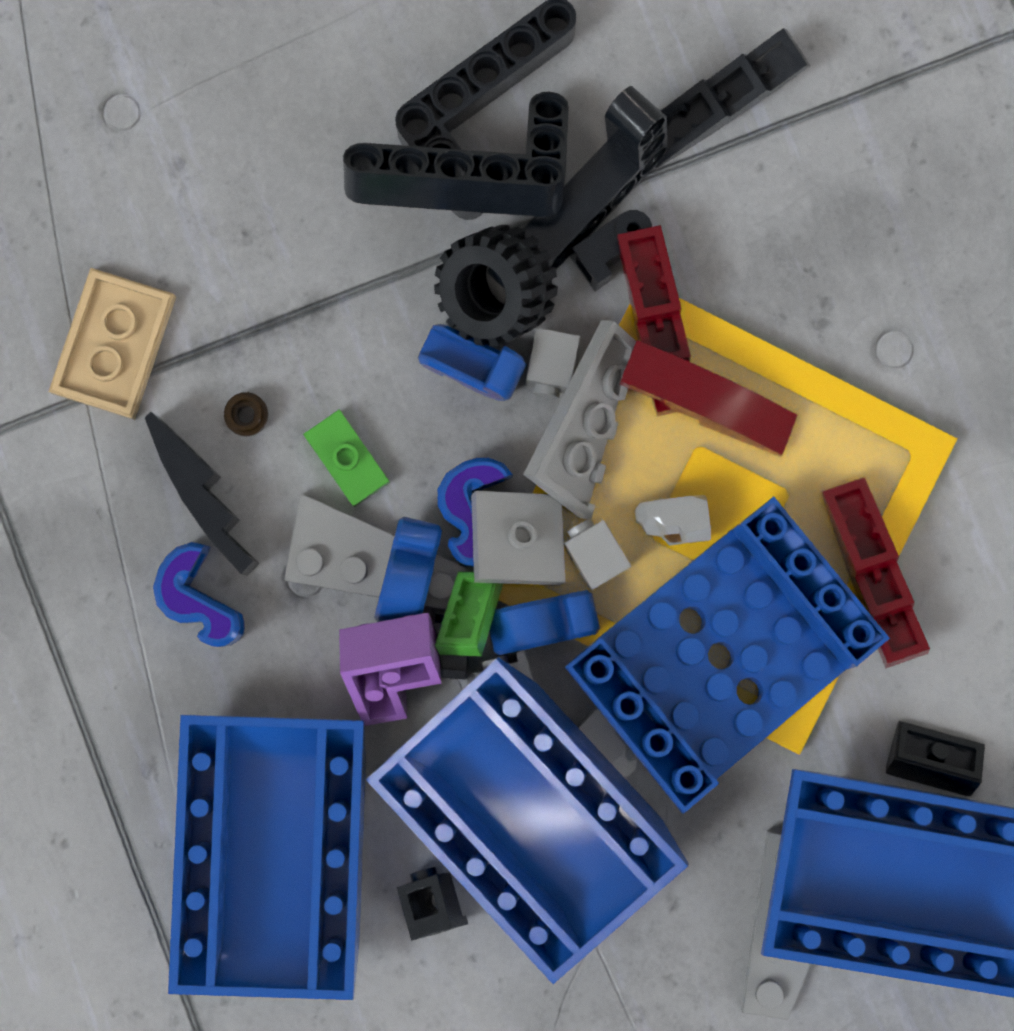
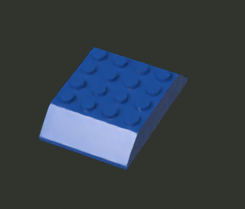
M499 657L366 779L552 984L556 983L689 865L657 812L535 681Z
M180 715L168 994L332 1000L354 999L360 942L366 780L365 726L363 720Z
M792 769L761 955L1014 998V808L839 775Z

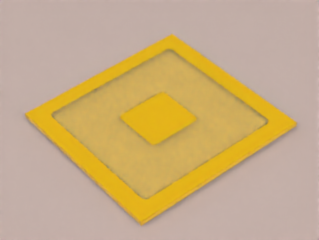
M679 298L682 308L681 318L691 354V363L731 380L798 415L783 455L781 457L701 426L699 425V420L679 412L656 417L652 398L628 388L625 400H618L615 411V422L618 423L614 440H607L601 464L606 465L602 483H595L590 503L595 505L591 519L595 525L602 520L605 521L632 567L590 591L564 547L565 583L562 585L503 584L499 601L508 606L588 590L593 594L600 630L595 635L574 640L589 646L772 497L777 499L857 597L841 554L822 492L865 477L898 555H900L958 438ZM629 304L619 326L637 341L638 337L632 309ZM537 485L532 492L534 494H548ZM705 495L709 509L711 540L669 546L661 537L646 534L641 525L635 522V509L642 502ZM562 505L563 539L565 543L571 539L567 531L587 519L577 517ZM684 609L681 612L679 623L682 629L691 634L697 633L702 624L700 615L692 609ZM713 644L708 651L709 662L715 668L724 669L729 664L730 653L725 646ZM839 676L766 738L800 755ZM743 679L737 686L738 698L745 704H753L758 698V687L753 681Z

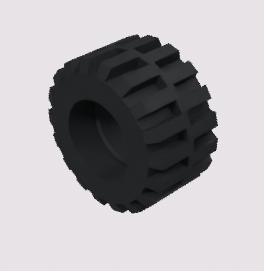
M509 225L491 226L455 241L451 244V248L444 251L440 257L443 264L436 266L435 276L440 279V282L434 284L435 294L440 295L442 301L438 303L440 312L446 311L449 316L446 322L451 328L457 326L460 329L459 336L465 340L474 337V344L484 346L490 343L491 347L500 346L541 325L546 320L545 315L552 312L555 304L550 299L557 296L558 286L552 284V279L557 277L555 267L550 268L547 260L551 256L547 249L541 252L538 248L540 241L534 235L525 238L526 230L519 227L510 230ZM487 266L493 269L503 282L506 292L505 304L496 299L489 289L486 278Z

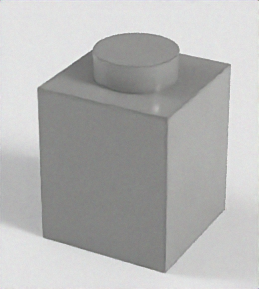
M536 327L526 377V386L534 387L533 394L558 399L560 393H565L572 379L580 336Z
M591 518L567 531L571 539L564 543V547L590 591L632 567L604 520L594 525Z

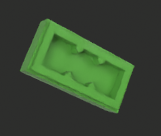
M340 409L303 434L353 507H356L390 483Z
M474 572L457 573L435 643V647L440 655L482 656L503 583H474Z

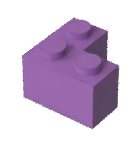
M429 613L408 615L402 618L339 629L340 674L360 719L364 721V726L407 719L406 690L441 684L440 654L435 647L437 635Z

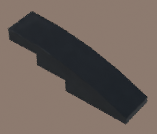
M782 28L749 54H741L708 80L702 79L661 110L667 117V151L655 166L656 168H659L710 136L811 66L787 29Z
M150 412L145 417L147 426L160 460L181 500L209 540L240 574L248 576L259 562L229 534L240 519L210 491L221 476L159 416Z

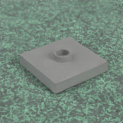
M475 491L471 495L474 583L562 585L566 582L562 504L549 494Z

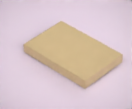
M90 268L48 392L135 420L176 296L170 292Z

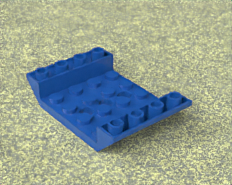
M772 497L598 637L569 662L565 668L681 813H685L719 784L717 779L841 673L847 669L857 667L890 638L777 499ZM684 609L695 610L701 617V628L695 634L684 631L680 626L679 617ZM713 644L725 646L730 653L729 664L724 669L715 668L709 662L708 651ZM743 679L753 681L758 687V698L751 705L743 703L737 695V686Z

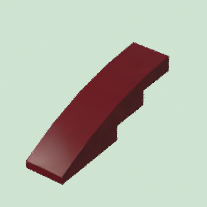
M661 225L618 234L619 251L638 340L690 362L691 354L681 318L682 308ZM652 398L656 417L676 412L659 405L660 401Z
M639 340L635 343L619 383L621 386L659 400V405L699 420V425L780 457L784 453L798 416L731 380Z
M865 477L823 491L822 497L858 600L890 638L878 648L885 668L928 654L930 647L913 610L915 602L897 563L899 558L898 552Z

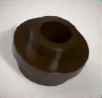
M249 392L236 394L229 399L224 408V420L227 427L239 436H254L261 432L267 424L268 408L265 402L256 394ZM246 407L252 408L254 410L253 420L248 423L241 422L239 418L240 411Z

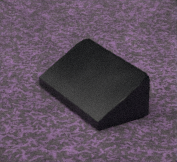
M898 721L886 764V774L963 796H972L982 783L985 744Z

